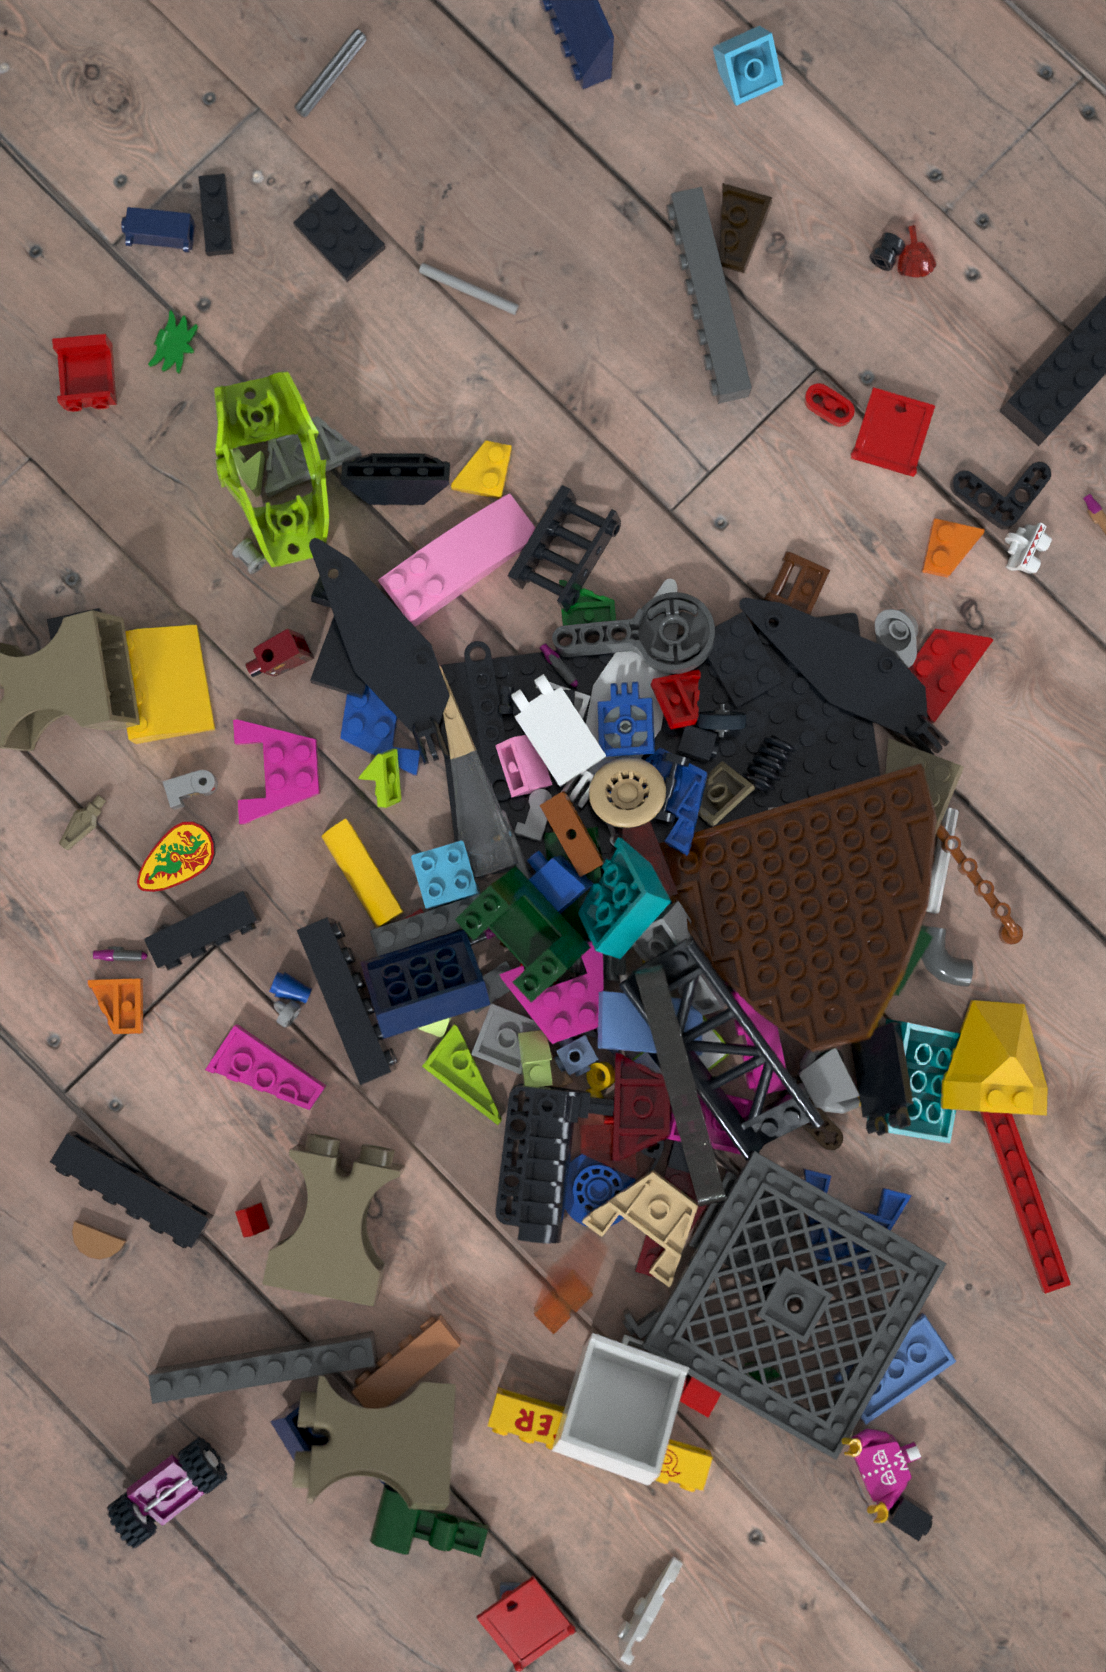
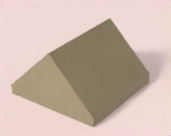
M722 761L708 774L699 816L710 828L714 827L755 787Z

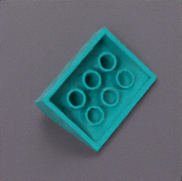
M886 1019L885 1025L892 1022L900 1024L913 1098V1105L907 1106L911 1125L902 1129L899 1128V1125L890 1127L888 1123L889 1114H887L885 1118L888 1124V1133L951 1143L956 1110L941 1109L942 1079L948 1071L952 1060V1051L956 1048L961 1034Z

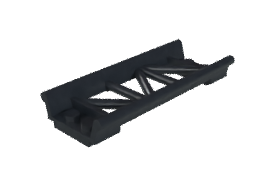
M693 937L685 938L644 962L640 967L633 970L626 980L619 984L620 988L746 1161L753 1150L759 1153L765 1144L811 1122L815 1129L824 1124L819 1112L804 1091L799 1088ZM704 973L728 1008L684 1032L699 975ZM685 984L674 1023L657 999ZM736 1018L755 1045L694 1039ZM695 1051L754 1057L718 1076H712ZM764 1064L750 1113L742 1118L721 1086ZM773 1072H775L790 1094L763 1107Z

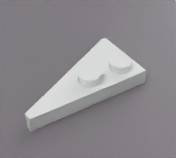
M674 1556L645 1598L641 1597L637 1601L633 1609L635 1614L629 1622L625 1621L617 1633L620 1659L629 1666L634 1659L631 1648L635 1640L640 1642L645 1638L665 1600L662 1597L669 1584L675 1581L683 1565Z

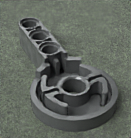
M670 592L656 596L648 601L642 609H638L632 619L560 626L554 631L552 640L557 653L563 657L632 651L639 654L648 666L659 672L681 674L697 668L707 659L715 642V625L709 609L699 599L685 593ZM671 624H679L685 631L681 638L670 640L664 635L665 628ZM618 632L627 634L623 640L617 641L613 639V636ZM590 635H598L600 637L595 643L586 642ZM565 637L573 639L567 646L559 644ZM656 659H660V660L665 661V662H670L671 664L664 663V662H661V661L656 660Z

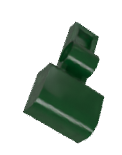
M385 1483L370 1542L379 1548L408 1555L414 1538L428 1541V1544L436 1550L451 1551L455 1549L481 1557L489 1526L437 1510L409 1509L402 1496Z

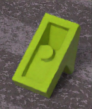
M395 748L377 754L358 777L360 780H374L376 782L375 795L378 807L387 808L402 801L398 751Z

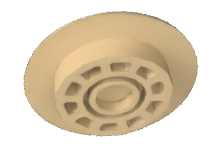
M634 757L618 758L603 765L594 775L589 788V799L595 813L605 822L623 828L636 827L649 822L659 813L666 797V786L660 772L647 761Z

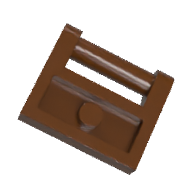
M785 552L782 559L784 563L771 591L767 592L764 600L783 603L810 615L830 569L794 553ZM797 566L801 570L788 599L780 597L793 567Z

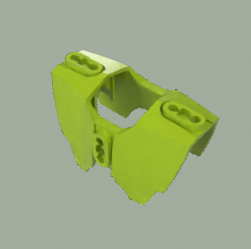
M277 372L268 377L229 386H216L214 393L218 428L215 453L218 459H215L221 488L226 487L243 509L265 559L271 567L284 566L312 559L313 556L309 548V542L314 538H318L326 543L328 536L329 509L325 477L326 459L321 460L316 444L319 432L289 372ZM247 392L254 393L255 397L253 399H247L245 397V394ZM254 415H257L262 421L254 422ZM298 435L310 474L312 492L303 497L298 495L296 499L283 504L270 506L268 502L265 503L264 507H252L245 489L241 486L231 450L283 436ZM287 520L291 523V525L283 526L281 523L282 521ZM290 544H294L298 548L297 554L289 553Z

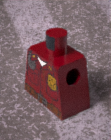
M286 629L253 649L256 658L245 665L253 678L261 673L275 677L314 659L304 635L291 629Z

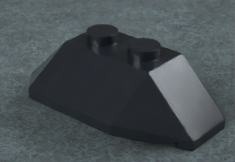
M371 453L358 457L353 461L348 460L342 463L341 484L370 505H424L446 488L450 481V462L441 461L425 453Z

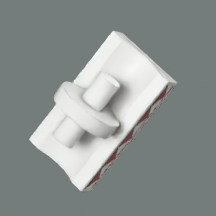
M1041 522L1037 525H1025L1024 528L1019 527L1016 534L1008 533L1006 535L1005 541L1010 545L1008 553L1011 554L1006 568L1011 571L1021 570L1026 573H1036L1038 571L1041 560L1033 556L1035 550L1041 552L1049 548L1052 538L1044 532L1047 526Z

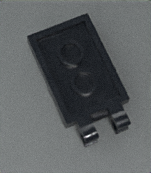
M892 1022L874 1029L870 1038L851 1042L862 1117L868 1118L866 1122L868 1134L877 1132L878 1136L889 1131L885 1118L887 1114H889L888 1123L890 1127L899 1125V1128L902 1129L911 1125L907 1106L913 1105V1098L901 1027L899 1023Z

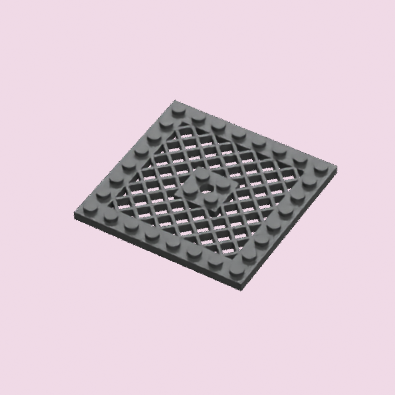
M753 1150L642 1343V1347L658 1357L689 1367L687 1374L837 1460L845 1444H842V1438L850 1437L947 1263ZM765 1190L771 1193L770 1195L762 1196ZM780 1199L795 1208L783 1211ZM774 1200L778 1213L763 1216L760 1203ZM756 1206L759 1218L747 1221ZM804 1213L819 1222L807 1225ZM798 1214L802 1227L788 1230L785 1217ZM779 1219L783 1232L769 1236L766 1222ZM761 1224L764 1237L750 1241L747 1228ZM828 1227L843 1236L831 1239ZM822 1228L825 1241L812 1244L809 1231ZM742 1231L745 1242L734 1245ZM803 1233L807 1246L793 1250L790 1237ZM784 1238L788 1251L774 1255L771 1242ZM852 1241L867 1250L855 1253ZM846 1242L849 1255L836 1258L833 1245ZM766 1243L769 1256L755 1260L752 1247ZM827 1247L830 1260L817 1263L814 1251ZM747 1249L750 1262L736 1265L732 1252ZM809 1253L812 1265L798 1269L795 1256ZM728 1255L731 1267L720 1270ZM876 1255L891 1264L879 1267ZM870 1256L873 1269L860 1272L857 1259ZM790 1258L792 1269L783 1265L778 1272L776 1261ZM851 1261L854 1274L841 1277L838 1265ZM771 1263L774 1276L760 1279L757 1266ZM833 1267L836 1279L822 1283L819 1270ZM752 1268L755 1281L741 1284L738 1272ZM900 1269L906 1272L903 1279ZM894 1270L897 1283L884 1286L881 1273ZM814 1272L816 1283L802 1275ZM733 1273L736 1286L722 1290L719 1277ZM875 1275L878 1288L865 1291L862 1279ZM714 1280L717 1291L706 1294ZM857 1281L859 1293L846 1297L843 1284ZM773 1283L764 1297L762 1286ZM838 1286L841 1298L830 1301L833 1294L826 1289ZM757 1287L760 1300L746 1304L743 1291ZM895 1291L888 1304L886 1293ZM738 1292L741 1305L727 1309L724 1296ZM880 1295L883 1307L870 1310L867 1298ZM793 1297H798L802 1301V1305L797 1311H790L787 1308L788 1301ZM719 1298L722 1310L708 1314L705 1301ZM862 1300L864 1312L851 1316L848 1303ZM701 1305L703 1316L692 1318L698 1306ZM843 1305L846 1317L832 1321L829 1309ZM758 1308L756 1315L763 1320L751 1323L748 1310ZM743 1312L746 1324L732 1328L729 1315ZM824 1312L827 1323L817 1325ZM882 1315L876 1327H874L872 1317ZM724 1317L727 1330L713 1333L710 1321ZM867 1319L870 1331L856 1335L853 1323ZM705 1322L708 1335L694 1339L690 1326ZM848 1324L851 1337L837 1340L834 1328ZM772 1325L787 1334L775 1337ZM767 1326L770 1338L756 1342L753 1330ZM685 1329H687L689 1340L682 1336ZM829 1329L832 1342L818 1345L815 1333ZM748 1331L751 1344L737 1347L734 1335ZM729 1336L732 1349L718 1353L715 1340ZM809 1337H811L813 1347L799 1351L796 1339L806 1344ZM868 1339L863 1350L860 1351L858 1342ZM791 1340L794 1352L780 1356L777 1344ZM710 1342L713 1354L700 1347L699 1344ZM853 1344L856 1356L842 1359L839 1347ZM772 1345L775 1358L761 1361L758 1349ZM834 1349L837 1361L823 1365L820 1352ZM753 1351L756 1363L742 1367L739 1354ZM815 1354L818 1366L804 1370L801 1358ZM734 1356L737 1367L723 1359ZM796 1359L799 1372L785 1375L782 1363ZM854 1364L847 1376L844 1367ZM777 1365L780 1377L766 1381L763 1368ZM839 1368L842 1380L828 1384L825 1372ZM758 1370L761 1381L747 1373ZM820 1373L823 1386L809 1389L806 1377ZM801 1379L804 1391L790 1395L787 1382ZM782 1384L785 1395L771 1387ZM840 1389L833 1401L830 1391ZM825 1393L828 1405L814 1409L811 1396ZM806 1398L809 1409L795 1401ZM827 1413L824 1418L819 1416L821 1414Z

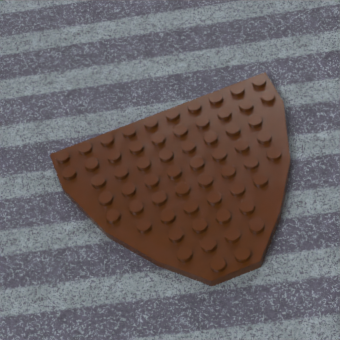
M921 763L695 832L688 856L666 845L665 842L658 844L667 895L672 903L679 901L690 918L691 923L687 919L689 933L710 960L716 972L758 1014L813 1052L871 1037L904 976L929 906L937 817L924 767Z

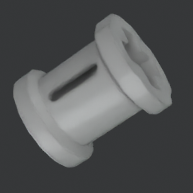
M247 538L236 546L232 555L235 558H240L248 567V572L254 574L267 563V560L252 545L253 541Z

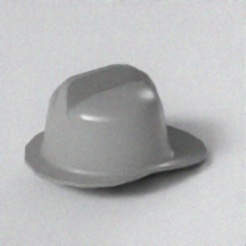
M887 609L882 611L875 620L876 641L878 644L889 648L909 668L917 657V621L905 609Z

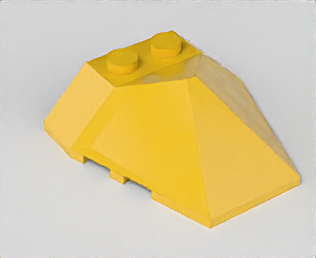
M971 1000L959 1032L961 1033L960 1038L951 1054L950 1066L942 1079L941 1109L1047 1116L1048 1087L1025 1004Z

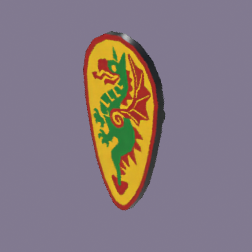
M195 821L182 822L171 828L145 859L137 879L138 888L149 892L162 891L185 883L205 872L213 863L216 854L215 841L211 832L204 825Z

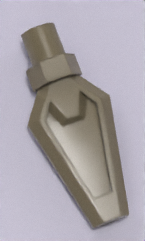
M97 795L92 803L89 802L86 805V808L75 810L59 844L64 849L70 850L95 829L97 817L102 812L101 808L107 801L102 796Z

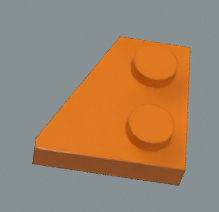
M934 518L931 524L922 572L948 578L984 534L985 529Z
M143 978L88 980V986L93 990L99 1002L98 1005L102 1013L106 1015L107 1023L113 1034L143 1033Z

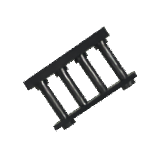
M561 485L507 576L513 585L522 590L526 583L532 582L559 596L557 599L558 604L563 611L568 612L569 608L577 603L581 588L609 541L618 534L621 528V519L613 509L604 518L577 505V499L572 490ZM573 514L599 527L600 529L593 541L562 527V523L567 515ZM558 536L586 550L580 563L577 564L549 550V545L553 538ZM545 559L573 573L565 587L535 572V568L540 560Z

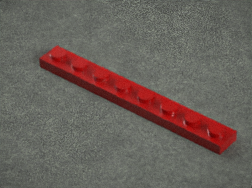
M980 1111L1042 1292L1046 1294L1070 1286L1071 1282L1013 1114Z

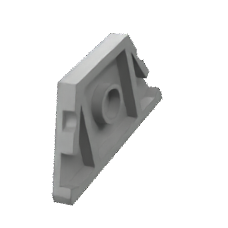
M318 416L312 418L319 432L316 444L321 460L326 459V472L342 465L344 461H351L362 456L360 449L356 445L353 446L344 439L343 435L335 429H331L326 422ZM288 435L268 440L269 458L267 459L266 467L268 475L267 486H265V492L268 497L310 479L298 435Z

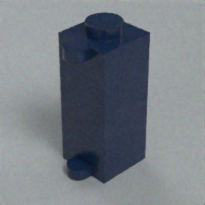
M127 207L126 217L123 216L121 221V230L126 236V246L132 247L133 244L178 248L183 249V252L187 253L193 250L196 224L190 213Z

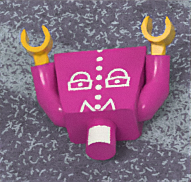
M866 1428L852 1438H842V1444L849 1445L850 1447L847 1452H844V1455L854 1457L869 1496L873 1502L877 1501V1505L867 1507L868 1514L877 1512V1517L873 1522L884 1523L888 1519V1511L907 1487V1482L912 1478L907 1464L920 1459L921 1455L915 1442L899 1447L893 1435L885 1431Z

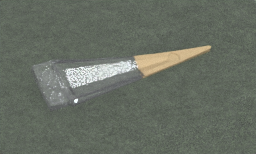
M439 665L450 695L443 715L453 776L458 839L465 844L472 872L476 879L519 864L511 840V837H513L442 667Z

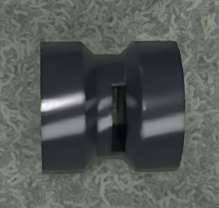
M885 232L879 240V246L873 249L869 259L879 269L891 271L896 263V257L902 254L906 245L897 235Z

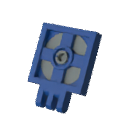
M638 681L632 682L631 693H629L628 682L621 683V693H618L617 683H611V701L598 702L599 746L606 757L655 754L653 699L640 698Z

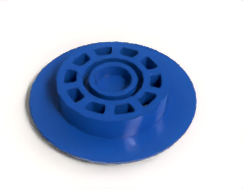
M590 1151L576 1157L569 1165L565 1200L566 1212L576 1222L586 1226L582 1223V1219L587 1214L614 1197L615 1191L620 1190L619 1192L636 1182L630 1167L624 1160L613 1161V1154L606 1151ZM592 1169H600L599 1173H592ZM604 1170L611 1172V1175L609 1177L605 1175ZM588 1172L589 1176L584 1180L582 1175ZM614 1178H617L618 1185L613 1184L612 1180ZM578 1182L582 1184L581 1190L577 1189ZM578 1195H582L584 1200L580 1202ZM587 1204L591 1205L592 1210L586 1208L585 1206ZM618 1215V1217L615 1219L612 1225L617 1224L622 1219H624V1217Z

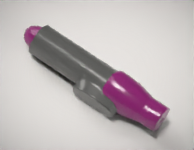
M544 643L539 649L544 654L546 660L569 686L576 687L578 685L576 676L560 659L559 655Z
M118 946L93 951V959L104 961H143L148 957V954L143 952V950H124L123 947Z

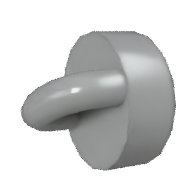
M294 1000L287 1005L281 1001H276L274 1008L280 1014L276 1022L284 1028L289 1027L301 1012V1006Z

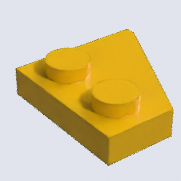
M485 441L452 482L451 490L496 499L502 498L512 446Z

